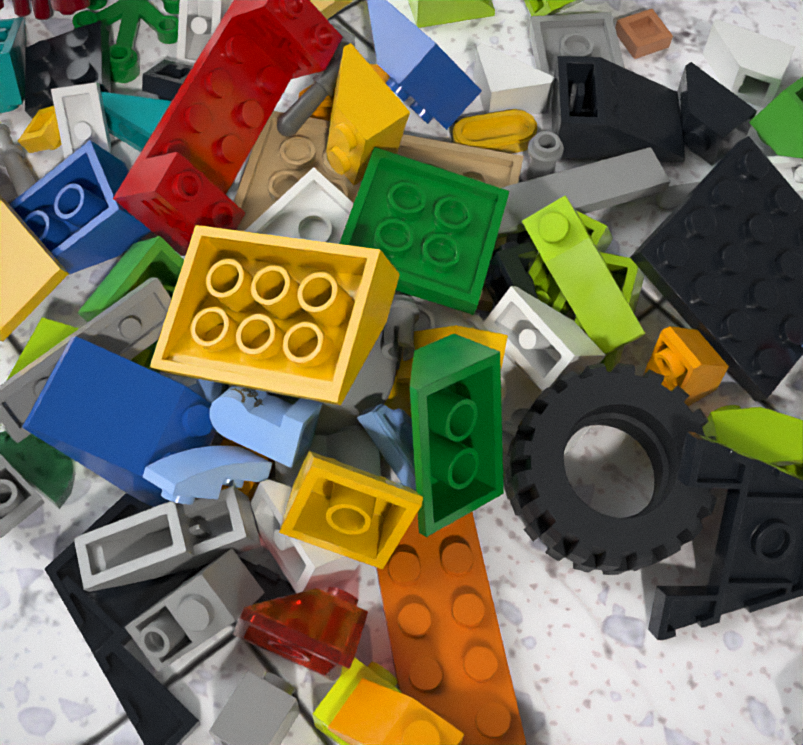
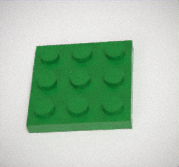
M374 147L339 244L380 249L400 274L396 287L397 291L474 315L510 191Z

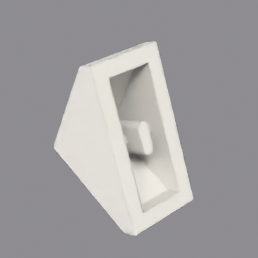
M479 43L476 47L473 78L475 84L482 90L479 96L485 114L512 109L522 110L531 115L545 113L550 107L555 77L484 43Z

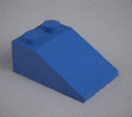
M367 0L377 65L390 76L386 84L403 102L411 96L414 101L409 107L427 124L434 118L447 130L482 90L436 42L387 0Z
M91 140L9 204L69 274L120 256L133 243L140 241L152 232L113 199L129 173L126 164Z
M77 336L70 338L22 426L28 432L124 492L152 507L170 501L161 496V488L143 478L145 467L179 452L208 447L217 431L210 420V407L212 404L193 390Z

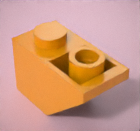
M669 326L661 330L643 376L650 369L664 376L661 385L670 391L677 385L690 395L684 401L689 407L717 390L729 366L698 330Z

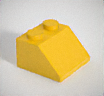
M350 43L343 48L333 97L326 153L331 167L338 174H344L355 186L364 177L374 147L397 154L410 111Z
M309 451L293 483L279 533L383 570L422 506L423 496L412 488L393 482L385 477L374 475L341 463L333 458Z

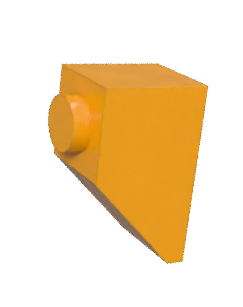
M364 678L361 679L328 726V730L349 745H461L464 737L463 732L414 698Z

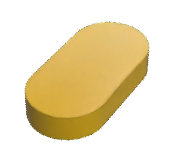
M517 109L469 116L455 124L452 143L510 154L523 152L528 149L529 141L537 134V122L531 114Z

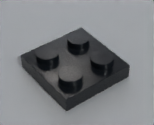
M101 20L83 27H77L72 31L53 38L38 41L26 47L25 112L32 119L39 109L54 106L51 89L96 82L99 83L101 92L111 93L109 31Z

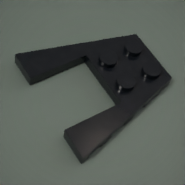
M126 493L82 534L153 507ZM73 541L44 568L143 744L182 745L201 725L200 721L124 647L132 639L125 626L208 564L154 579L88 592L83 588L75 542ZM238 556L265 592L247 611L280 641L317 602V596L314 593H310L299 598L292 585L281 579L279 574L260 564L255 565Z

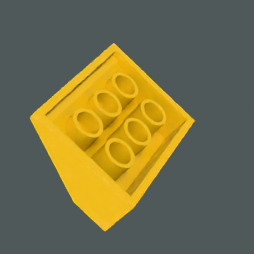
M196 225L150 368L159 372L341 406L387 322L400 274L380 249Z

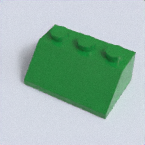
M451 334L414 350L410 400L416 492L423 496L422 506L417 512L419 533L425 537L504 494L500 351L457 334Z

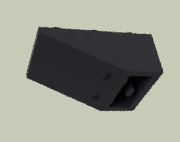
M557 56L554 72L555 80L551 96L552 132L558 135L564 147L561 158L605 160L651 147L659 162L685 161L677 91L602 57Z

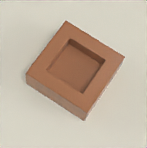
M653 9L618 19L616 22V34L634 59L670 47L673 35Z

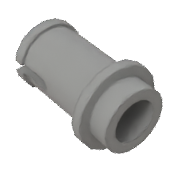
M542 131L529 141L527 150L531 158L526 174L527 180L555 173L556 162L562 157L564 150L563 143L555 133Z
M394 295L388 319L384 326L382 354L385 358L392 361H399V346L403 347V361L411 359L414 355V324L419 320V308L409 296Z

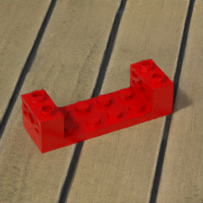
M233 0L113 199L154 234L161 236L181 256H186L196 225L237 230L246 213L226 195L290 80L325 71L343 38L342 35L310 0Z

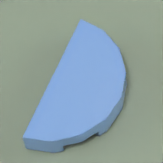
M378 404L365 409L357 416V419L401 483L416 491L412 419L404 410L400 408L392 410L384 404Z

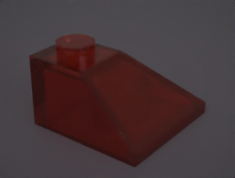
M328 587L327 592L315 588L244 607L233 635L331 681H335L351 667L368 611L357 607L359 600L344 590Z

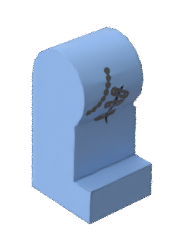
M232 385L212 403L210 407V420L217 432L225 438L292 468L311 447L322 403L300 398L293 405L275 396L267 395L266 391Z

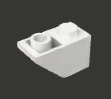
M715 19L702 55L723 86L743 101L765 108L773 101L796 46Z

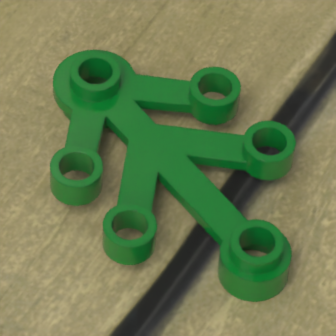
M90 0V6L87 8L91 10L101 9L107 4V0ZM119 0L96 14L91 11H81L74 15L72 23L75 29L101 20L104 26L108 27L121 19L116 44L110 46V77L113 82L128 83L135 80L140 74L138 57L133 50L140 18L157 33L158 40L164 44H174L178 41L179 20L174 16H163L147 0ZM161 0L166 12L179 14L180 0Z

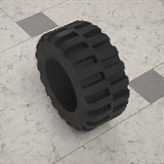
M603 363L587 366L581 375L571 371L558 378L552 388H546L535 399L518 425V430L511 440L507 454L511 459L510 465L506 469V486L513 487L514 497L510 500L515 516L522 514L528 523L523 530L533 542L540 538L548 546L546 554L558 562L566 558L573 562V569L587 573L593 570H602L603 575H619L629 570L635 572L672 556L681 550L682 545L694 540L703 529L701 520L712 514L717 502L715 495L710 494L713 488H688L677 479L686 433L696 432L705 436L702 427L709 422L701 408L694 412L690 410L684 403L690 395L677 385L670 391L661 385L664 376L650 369L643 377L635 375L636 368L631 364L618 363L611 372H607L606 366ZM595 425L613 427L627 433L642 446L650 459L654 472L653 495L649 504L642 511L625 518L608 516L589 507L576 494L566 475L564 451L571 437L580 429ZM715 436L708 437L712 440L717 441Z

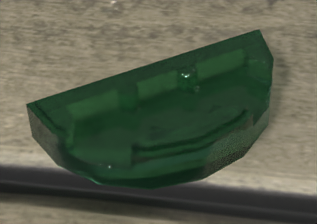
M6 431L1 432L0 454L27 483L58 509H61L71 495L76 474L73 459L32 433L19 443H16Z

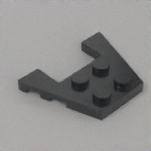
M687 432L677 479L688 488H726L728 491L708 584L706 586H656L648 630L657 640H667L676 637V629L695 623L701 628L720 623L721 615L742 608L751 613L803 596V477L696 432Z

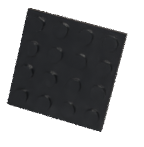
M747 136L733 146L630 258L692 329L698 330L729 366L727 370L754 401L767 399L803 355V199L750 136Z

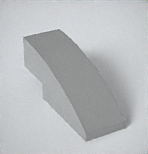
M234 486L221 490L218 500L200 498L191 505H182L170 501L74 537L83 588L88 592L154 579L206 565L231 548L236 554H240L261 546L249 497Z

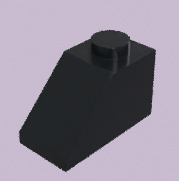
M689 62L685 65L677 90L684 145L692 153L713 166L737 142L747 137L751 127L749 122L755 117L757 110L694 63Z

